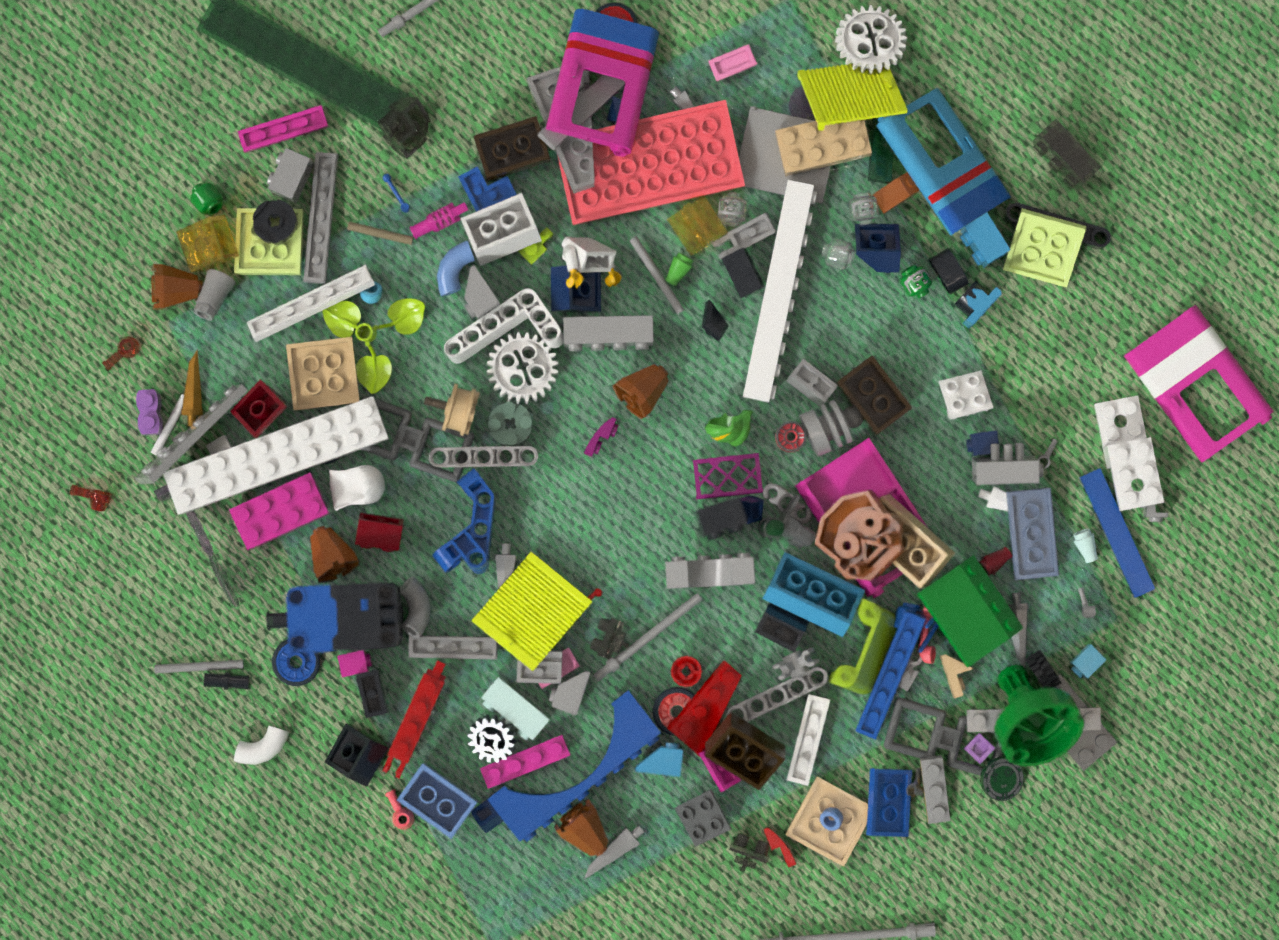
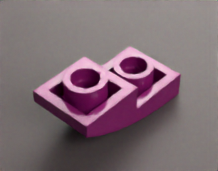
M610 418L596 431L588 443L584 455L591 458L593 454L598 455L603 443L599 441L600 437L609 440L610 436L615 437L619 426L615 424L616 418Z

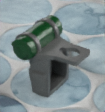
M796 494L793 495L778 519L766 517L758 524L759 534L764 538L766 536L769 539L771 537L776 538L781 535L788 538V543L798 548L809 547L817 536V533L790 516L801 496Z

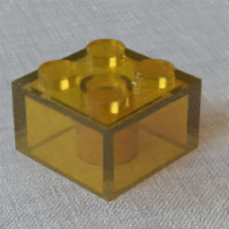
M225 215L209 216L176 231L190 273L207 271L239 257Z

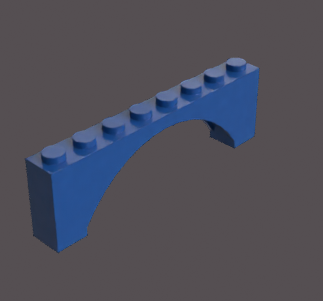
M629 690L611 703L614 707V729L611 743L599 766L585 780L567 790L550 794L521 793L510 790L505 785L487 799L519 842L523 839L526 842L537 834L535 832L537 828L541 825L543 828H546L554 821L552 817L558 812L561 815L572 807L570 803L576 798L579 801L589 794L588 789L593 785L599 787L607 780L605 776L611 771L614 774L625 766L623 762L629 757L631 760L635 759L642 753L641 748L648 744L650 747L660 739L658 735L661 731Z

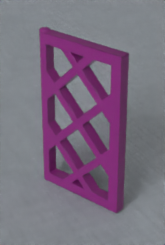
M759 453L693 460L697 500L763 493ZM755 458V467L752 471H749L741 464L744 459ZM733 461L735 466L727 474L718 467L720 462ZM709 463L713 467L703 476L698 471V464ZM738 466L748 473V476L741 484L731 477V474ZM714 469H717L725 476L718 487L707 479ZM750 477H753L757 481L758 489L747 490L743 486ZM727 479L738 486L736 491L723 492L720 488ZM705 481L715 489L712 494L701 495L700 487Z

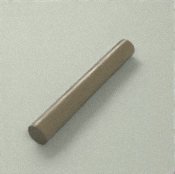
M350 221L347 230L408 245L413 243L414 237Z

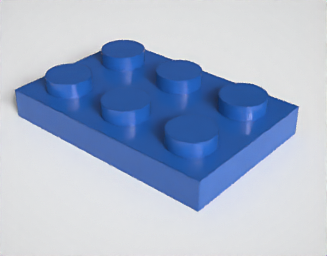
M870 768L866 835L909 836L911 796L906 794V788L912 782V770Z

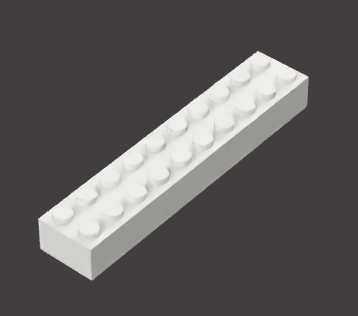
M372 396L171 469L163 475L178 515H182L389 439L375 398Z

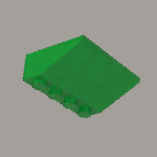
M974 555L960 562L917 593L967 668L1024 629Z

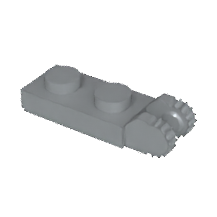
M764 213L729 231L727 235L714 241L712 244L714 247H719L728 240L733 244L734 247L719 254L721 259L741 248L746 249L775 234L776 230L767 213Z

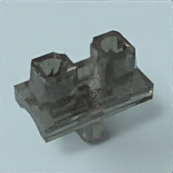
M601 618L598 629L606 632L603 640L594 637L590 648L597 652L598 656L610 659L613 652L619 654L622 646L628 648L629 643L624 642L627 633L622 631L624 622L611 618V620Z
M738 833L728 849L744 855V858L735 856L734 862L741 864L740 871L745 872L746 867L755 869L757 864L750 861L749 858L767 864L769 859L767 856L769 843L758 840L753 851L746 848L750 836Z

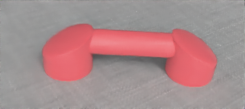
M926 607L923 609L926 621L920 633L918 650L929 633V628H925V625L932 618ZM927 644L923 652L919 653L922 660L928 664L934 663L936 658L934 646H928Z

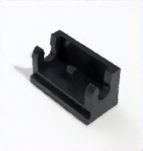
M741 248L721 258L740 298L747 297L765 288L747 249Z

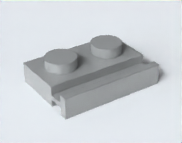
M551 650L534 671H531L517 659V682L561 684L562 650Z

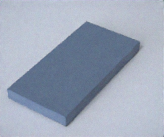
M1051 487L1006 492L1014 580L1059 576Z

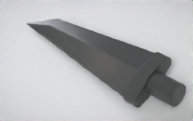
M1019 592L1012 593L1013 604H1008V606L1024 628L1014 635L1012 639L1016 658L1026 668L1029 608L1028 603H1021V593Z

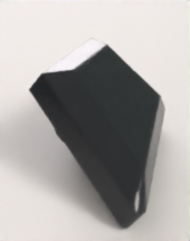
M708 300L705 303L702 328L707 335L719 341L729 325L711 300Z

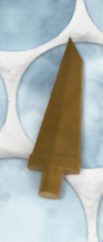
M198 349L189 361L181 415H188L187 426L193 425L197 415H203Z

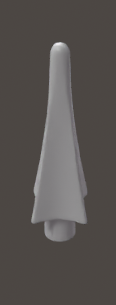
M677 86L669 91L674 97L672 101L682 110L694 107L686 91L681 92Z

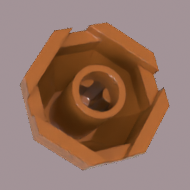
M164 264L152 265V271H156L154 276H151L152 302H156L152 306L153 310H163L198 298V294H200L202 289V280H198V275Z
M653 364L621 378L612 387L621 402L623 400L627 402L628 405L625 407L635 416L643 419L652 412L669 381L667 378L668 372L661 365Z
M321 526L313 530L314 534L310 536L313 568L319 583L334 581L338 579L336 575L342 573L345 576L359 566L355 552L331 527L325 528V526Z
M587 799L585 800L586 805L583 806L580 802L559 819L562 824L559 826L556 823L554 828L561 838L590 856H600L607 850L606 846L609 842L596 808Z

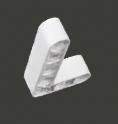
M523 289L450 338L444 345V351L453 363H462L527 318H529L544 342L551 348L560 347L564 342V335L536 292L532 289ZM528 298H534L531 304H524ZM509 311H516L512 317H506ZM546 315L543 321H536L538 316ZM491 323H497L494 329H488ZM557 332L555 338L548 339L550 333ZM479 335L476 341L470 342L472 336ZM460 347V351L457 354H451L454 348Z

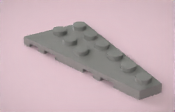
M561 67L527 78L528 86L545 126L547 125ZM588 70L583 71L577 98L590 87ZM591 117L582 125L583 127L592 129ZM569 136L555 150L573 193L592 188L595 184L593 142Z

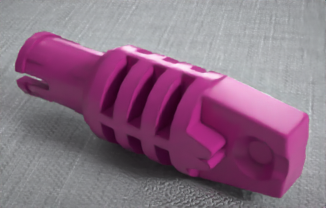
M465 202L454 207L453 203H450L426 216L427 219L409 228L416 240L418 237L431 231L438 232L460 221L459 215L469 209Z

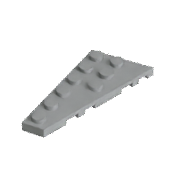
M242 384L231 385L224 392L225 396L220 401L216 400L208 408L209 411L203 416L198 417L187 431L179 432L172 439L173 443L168 448L164 447L156 455L157 458L149 462L135 477V480L140 484H154L248 390Z

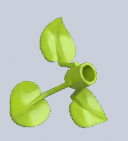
M401 299L394 302L387 311L388 317L392 322L375 326L366 323L357 325L361 320V312L359 307L350 301H341L322 310L324 320L334 335L340 338L351 337L355 330L356 337L364 341L370 350L372 357H362L356 364L357 379L371 394H375L383 389L392 374V364L389 358L385 355L376 356V352L371 345V342L377 336V330L395 325L397 332L400 334L410 335L415 333L423 323L425 304L422 301Z

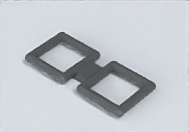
M363 396L361 400H364V399H367V398H370V397H369V396ZM375 399L378 409L400 416L402 419L391 450L376 445L361 450L389 460H396L402 447L413 451L409 462L412 468L452 482H457L460 479L464 467H454L453 472L420 461L431 427L443 431L444 422L427 417L421 430L408 426L412 417L410 410ZM447 428L443 431L463 438L462 447L472 446L475 437L473 432L469 431L468 435L464 434L461 436L459 431ZM460 451L457 462L462 464L467 460V455L464 451Z
M904 698L896 699L884 741V748L916 758L935 756L938 747L949 751L946 764L951 768L979 776L984 768L956 760L965 727L967 726L966 716H960L956 729L943 726L946 718L945 710ZM903 708L936 717L927 751L893 742ZM998 741L992 759L1003 756V751Z

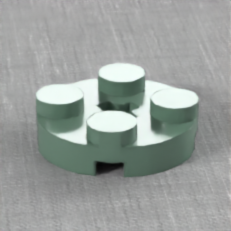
M505 402L493 409L489 416L488 427L491 436L498 443L505 446H514L523 443L529 437L532 431V419L528 410L521 404ZM514 418L516 420L514 422L516 428L505 429V420Z

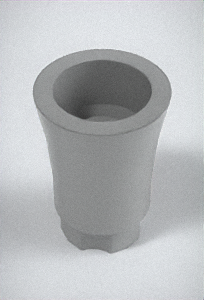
M213 269L207 270L203 287L196 301L194 313L200 318L212 321L228 293L234 287L235 281L223 272Z

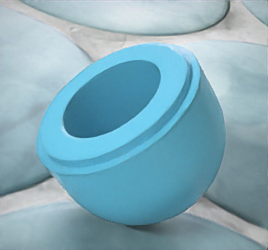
M375 281L374 286L360 292L362 300L368 304L378 302L382 296V287Z

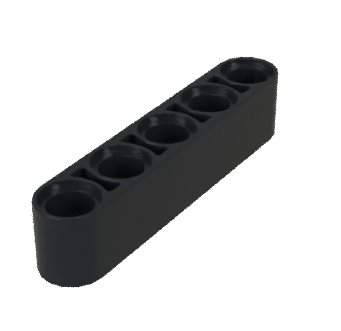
M1012 203L1005 210V220L1015 226L1018 219H1013L1010 216V210L1013 208L1018 209L1020 213L1022 209L1084 225L1086 226V231L1081 245L1093 249H1103L1111 241V234L1107 229L1021 203ZM1096 233L1103 234L1105 237L1104 244H1098L1095 241Z

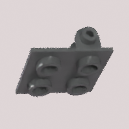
M707 790L701 795L675 807L695 847L732 829L711 790Z

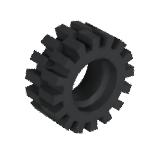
M1041 650L1025 659L1043 688H1055L1062 683Z

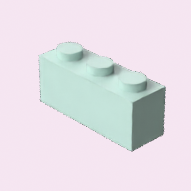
M500 677L495 680L481 697L484 700L483 705L491 712L494 710L498 711L501 714L500 719L505 718V724L515 725L519 729L517 733L526 741L528 738L533 740L550 720V718Z

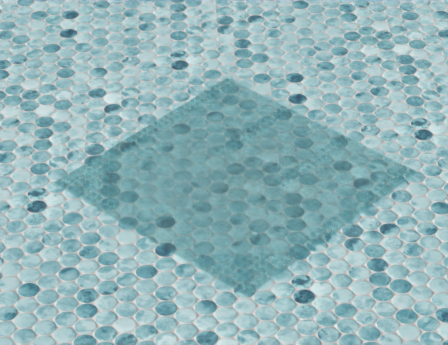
M785 0L652 69L639 119L682 110L672 101L674 97L669 92L675 86L681 92L686 91L694 107L726 100L739 156L750 106L816 121L797 73L798 70L807 71L812 68L815 70L816 68L820 69L826 66L791 0ZM749 44L757 66L716 82L708 61ZM624 88L614 97L622 99ZM612 99L591 117L592 129L616 125L606 119ZM546 144L551 162L507 175L516 194H523L539 234L546 227L554 234L543 245L547 251L533 265L516 251L480 266L461 220L438 232L431 231L418 237L416 240L413 238L412 245L347 229L331 236L326 284L366 265L373 281L379 283L382 287V296L374 304L364 302L360 293L343 300L350 301L359 307L361 320L357 325L366 323L375 326L391 323L392 320L388 317L387 311L394 302L401 299H416L425 304L423 323L415 333L410 335L400 334L397 332L395 325L377 330V336L371 342V345L376 352V356L385 355L389 358L392 364V374L385 387L375 394H371L358 380L360 401L363 396H373L375 399L410 410L412 417L408 426L421 430L427 417L444 422L445 410L424 405L426 396L447 402L448 398L451 397L455 383L458 384V388L471 391L474 388L480 394L469 430L475 436L471 447L505 446L498 443L491 436L488 427L489 416L493 409L500 404L509 402L508 394L500 397L501 389L494 391L493 387L496 383H489V379L493 375H487V370L492 368L487 366V361H493L489 357V353H497L494 350V345L501 347L500 339L508 342L509 334L513 339H516L517 332L520 333L521 338H524L526 332H528L529 339L537 335V342L543 340L529 318H527L464 362L456 364L448 358L444 351L445 343L478 320L477 317L472 319L464 307L467 304L464 298L472 266L475 265L500 305L523 289L535 291L560 327L563 335V317L653 316V346H649V350H635V346H627V350L622 351L613 350V347H604V351H591V347H582V351H569V348H565L564 342L560 347L551 349L549 354L556 353V357L552 361L558 362V366L553 368L558 370V375L552 376L556 379V383H549L552 387L551 391L544 389V398L538 394L536 402L532 397L529 398L528 404L525 403L524 398H521L519 402L530 413L532 431L523 443L514 446H531L535 448L538 452V460L535 464L531 466L463 468L460 478L474 468L495 497L489 568L483 574L474 573L463 560L453 570L446 573L433 558L432 554L438 548L449 542L471 524L473 501L457 482L412 468L409 462L413 451L401 447L397 459L389 460L364 450H358L340 457L333 463L320 464L254 488L256 495L260 496L301 476L312 473L331 514L279 537L303 585L320 586L387 582L394 583L400 588L407 579L414 576L426 590L431 605L430 621L421 636L490 637L471 620L498 590L495 554H502V543L511 544L510 555H517L515 569L532 552L586 597L597 588L603 591L600 597L595 596L592 599L591 606L584 611L552 649L563 651L569 647L580 667L563 676L561 683L585 671L591 672L577 715L551 707L553 702L549 701L552 689H557L559 684L552 683L542 689L539 683L517 682V658L499 643L497 659L408 658L409 634L403 630V641L399 646L365 650L366 654L370 653L372 666L369 667L370 671L379 669L389 713L372 718L389 750L423 674L426 673L427 669L433 670L437 660L446 663L442 675L446 676L445 685L414 754L402 773L407 785L422 763H426L478 800L474 808L505 785L510 790L521 793H557L576 786L591 775L599 766L607 753L613 735L614 707L611 703L628 690L656 725L653 718V706L655 700L663 691L673 687L688 689L695 695L724 660L742 676L716 727L717 729L727 717V711L730 707L791 678L790 676L784 680H779L777 677L782 674L780 668L773 669L772 666L783 661V657L793 652L754 632L769 603L763 599V596L784 552L859 588L861 587L856 579H846L835 567L836 561L816 546L815 540L809 547L798 548L788 543V538L781 535L776 538L771 537L769 539L767 536L764 538L759 534L758 530L760 521L743 525V530L729 534L728 530L724 531L721 537L708 541L707 537L702 538L695 511L735 497L742 498L753 495L764 499L762 519L766 517L778 519L782 512L775 504L769 501L770 498L777 496L776 489L768 491V499L763 497V493L697 500L693 460L759 453L762 488L764 489L769 483L780 485L792 495L801 496L795 485L867 438H870L929 530L955 552L932 582L972 555L979 562L981 557L1003 547H1007L1011 552L1008 511L986 507L988 500L978 497L980 489L991 492L993 486L1008 492L1048 488V485L1043 477H1039V483L977 485L972 480L971 452L967 453L966 439H969L970 434L997 431L1000 457H1004V444L1013 445V456H1015L1016 443L1024 444V456L1032 455L900 205L883 214L879 206L877 210L876 202H872V206L861 208L860 204L855 206L854 218L852 204L860 200L874 199L872 195L888 184L873 154L869 157L831 165L822 204L816 202L815 204H810L809 212L813 213L810 226L806 225L804 234L808 235L806 247H801L800 256H804L802 267L796 270L795 277L799 278L797 291L792 290L791 299H795L792 312L787 313L786 320L790 321L788 334L783 333L782 342L786 344L783 356L779 355L777 364H781L779 377H774L773 385L777 386L774 399L770 398L769 403L743 398L765 288L747 297L740 298L722 259L719 257L721 252L734 247L733 244L728 240L723 245L714 247L712 243L727 235L729 231L767 213L776 233L746 248L766 287L785 195L741 187L573 226L556 150L553 151ZM481 159L404 198L403 201L410 206V210L407 213L401 210V204L398 201L358 222V224L413 236L409 228L410 226L412 227L427 219L426 216L450 203H453L454 207L464 202L466 203L469 210L460 214V218L476 212L458 176L477 166L487 186L506 176L487 181ZM724 200H729V205H726L727 201L724 202ZM719 202L720 210L724 211L725 207L733 206L737 208V212L742 211L745 202L744 215L718 213ZM855 224H899L901 246L899 273L876 272L856 255ZM568 236L571 238H592L616 251L613 261L615 265L614 271H617L622 278L616 286L608 287L605 283V278L609 273L601 272V312L567 313L551 311V267L566 265V261L562 258L564 249L562 242ZM635 236L638 237L664 279L668 275L673 257L677 256L678 252L693 260V267L680 280L677 286L667 282L685 309L681 313L677 314L632 246L630 240ZM468 240L475 261L463 266L459 273V283L462 289L456 293L441 297L437 282L440 261L448 250ZM844 241L852 244L850 249L845 251L832 247L836 245L846 246L847 244ZM306 250L302 251L301 275H256L231 289L212 321L197 316L194 313V308L169 321V327L188 363L198 349L200 385L210 406L216 400L220 401L225 396L224 392L231 385L242 384L248 390L218 420L232 447L256 439L230 410L260 379L278 393L286 402L287 407L258 438L348 406L340 405L298 411L293 410L286 345L340 338L330 331L322 311L258 342H255L246 323L325 285L304 283ZM914 264L923 266L932 280V285L928 288L930 292L921 298L908 296L899 281L902 276L901 272ZM528 298L524 304H531L534 298ZM708 300H711L729 325L719 341L707 335L702 328L705 303ZM509 311L506 317H512L516 311ZM546 315L538 316L536 321H543ZM491 323L488 329H494L497 323ZM354 330L351 337H353L355 363L357 364L362 357H372V354L365 345V342L356 337ZM557 332L550 333L548 339L555 338ZM479 335L472 336L470 342L476 341ZM460 347L454 348L451 354H457L460 351ZM531 350L523 352L525 358H532L535 355ZM514 351L519 361V369L523 371L526 383L530 386L531 382L527 377L526 367H523L518 351ZM873 355L913 407L876 436L863 420L859 427L850 428L851 443L847 444L844 438L840 436L842 447H838L834 440L829 441L831 451L819 457L815 454L808 437L804 446L796 452L781 450L775 440L777 429L783 423L795 421L802 425L799 417L800 414L813 409L818 417L822 416L821 408L786 381L802 359H805L836 383ZM505 358L502 363L509 367L514 364V361L511 358ZM653 364L661 365L668 372L667 378L669 381L652 412L643 419H640L625 407L628 405L625 400L621 402L618 399L612 386L621 378ZM534 370L531 375L534 378H540L543 376V373L540 370ZM981 370L993 409L981 411L974 415L958 417L955 420L949 419L939 381ZM513 378L510 383L517 387L523 381L520 378ZM838 387L824 403L828 412H831L828 402L835 400L843 411L847 407L852 406ZM513 397L510 402L517 403L516 398ZM379 409L389 439L375 445L391 450L402 417ZM743 410L753 411L750 419V433L742 445L734 447L729 443L718 442L707 434L704 429L710 419L721 417L724 413H727L728 416H738ZM514 418L511 420L506 419L505 429H515L514 422L516 420ZM610 418H616L615 424L619 426L615 437L610 436L609 440L600 437L599 441L603 443L598 455L593 454L592 458L584 455V451L596 431ZM431 427L420 461L430 464L428 456L431 450L439 447H462L464 439ZM790 432L787 434V439L793 441L795 435ZM484 450L480 451L477 455L478 461L486 463L489 459V454ZM503 450L499 455L500 460L503 463L509 462L511 459L510 452ZM530 450L523 451V461L528 463L533 459V453ZM436 451L433 454V461L437 464L443 463L445 455L441 451ZM458 451V452L455 454V460H456V461H457V459H458V456H459L460 451ZM991 455L976 456V457H991ZM755 458L744 459L741 464L749 471H752L755 467ZM723 461L718 464V467L727 474L735 466L733 461ZM709 463L698 464V471L705 476L713 466ZM370 465L382 473L385 481V491L377 502L364 505H349L338 511L334 509L329 484L330 469L341 471L357 466ZM739 466L731 474V477L739 484L748 476V473ZM439 467L451 472L454 470V467ZM714 469L707 479L718 487L725 476L717 469ZM750 477L743 487L747 490L758 489V484L753 477ZM727 479L720 489L723 492L736 491L738 486ZM705 481L700 487L701 495L712 494L715 489ZM482 495L479 498L481 504H487L491 500L489 495ZM1053 495L1052 505L1059 576L1014 580L1012 558L995 575L991 574L989 576L1007 604H1013L1012 593L1019 592L1021 593V603H1028L1026 658L1038 650H1041L1046 658L1115 622L1117 619L1089 563L1085 562L1084 557L1073 542V533ZM801 496L799 502L805 504V509H800L797 515L799 518H804L806 516V509L809 507ZM784 497L781 500L783 509L786 508L791 500L790 497ZM360 512L404 519L399 551L385 552L381 548L372 547L371 549H364L356 545L355 540ZM812 513L811 519L803 525L817 533L819 522ZM484 525L478 526L475 531L476 534L484 535L487 532V527ZM321 526H325V528L331 527L355 552L359 561V566L345 576L342 573L336 575L338 579L319 583L314 573L310 536L314 534L313 530ZM737 553H751V557H754L755 584L667 589L665 562H672L671 557H685V561L697 560V556L708 555L711 556V560L719 559V555L732 554V558H737ZM476 558L473 564H480L483 558ZM891 564L881 576L886 575L895 569L896 566ZM905 574L884 586L885 592L876 598H873L872 595L867 597L865 593L862 596V599L873 602L893 613L903 603L919 605L922 611L925 607L917 595L924 588H919ZM1083 587L1088 606L1095 605L1096 616L1094 618L1083 617L1082 601L1078 592L1079 588ZM696 593L700 595L703 599L620 664L618 670L614 673L613 671L610 672L599 682L596 680L593 674L604 667L606 661L611 657L615 658ZM402 596L404 623L408 616L409 607L407 601ZM856 610L853 620L843 637L809 622L796 651L801 650L802 652L808 648H814L815 651L810 653V657L812 660L819 659L820 662L809 667V669L813 667L824 669L828 676L827 682L803 696L748 721V723L786 746L785 761L764 786L758 790L741 780L727 790L720 792L701 757L696 755L676 736L666 734L660 730L661 733L658 735L660 739L650 747L648 744L641 748L642 753L633 760L630 757L623 762L625 766L615 774L611 771L605 776L607 780L599 787L593 785L588 789L589 794L580 801L576 798L570 803L571 808H573L580 802L583 806L586 805L585 800L587 799L591 801L597 810L609 842L606 847L626 827L633 831L640 825L645 831L637 838L640 845L634 847L586 879L584 878L589 865L598 856H590L560 837L554 828L556 823L559 826L562 824L559 819L564 814L561 815L560 812L552 817L554 821L546 828H543L542 825L535 830L537 834L527 842L524 839L519 842L504 821L488 833H485L471 812L452 839L427 821L426 823L487 940H509L692 844L693 842L675 807L701 795L703 792L711 790L714 793L727 821L732 823L801 787L803 784L786 779L808 694L830 699L810 781H812L816 776L820 777L884 743L897 698H904L947 710L997 684V677L1002 670L1011 665H1021L1016 658L1013 639L1010 638L971 665L972 670L957 674L958 678L962 677L966 690L962 691L964 696L953 698L940 655L946 654L962 663L963 661L940 627H938L928 643V646H934L936 649L934 663L928 664L922 660L919 665L913 668L919 673L908 692L898 686L876 739H873L855 731L870 693L858 694L828 682L831 672H835L838 667L848 665L856 668L871 627L862 624L863 622L859 619L858 610ZM935 622L929 627V632L935 624ZM919 638L910 657L912 661H917L920 656L918 652ZM351 649L337 651L339 655H343L361 650ZM682 656L693 657L701 665V678L690 687L679 686L671 676L672 664ZM688 667L682 669V674L688 676L691 672ZM814 671L811 675V680L814 683H820L823 680L822 672ZM351 675V678L358 689L356 676ZM500 677L550 718L533 740L528 738L527 741L517 733L519 729L512 724L509 730L510 732H516L513 739L517 740V743L514 745L515 749L509 756L560 735H563L570 756L488 789L480 768L496 761L493 758L490 762H487L486 756L480 759L479 752L473 753L472 751L475 749V746L469 745L472 738H469L468 734L472 731L470 728L480 717L483 719L487 714L491 719L494 715H497L498 720L501 721V714L496 710L491 712L483 705L484 700L481 698L495 680ZM800 680L792 682V691L795 693L801 692L803 683ZM774 690L771 693L773 702H780L783 699L782 691ZM759 699L752 701L751 709L754 712L761 711L763 709V702ZM679 705L673 706L671 715L676 718L683 708ZM903 708L895 737L934 716ZM734 709L732 713L743 718L742 710ZM666 742L678 743L679 748H683L680 777L635 772L636 765L658 747L665 746ZM394 758L397 767H399L402 761Z

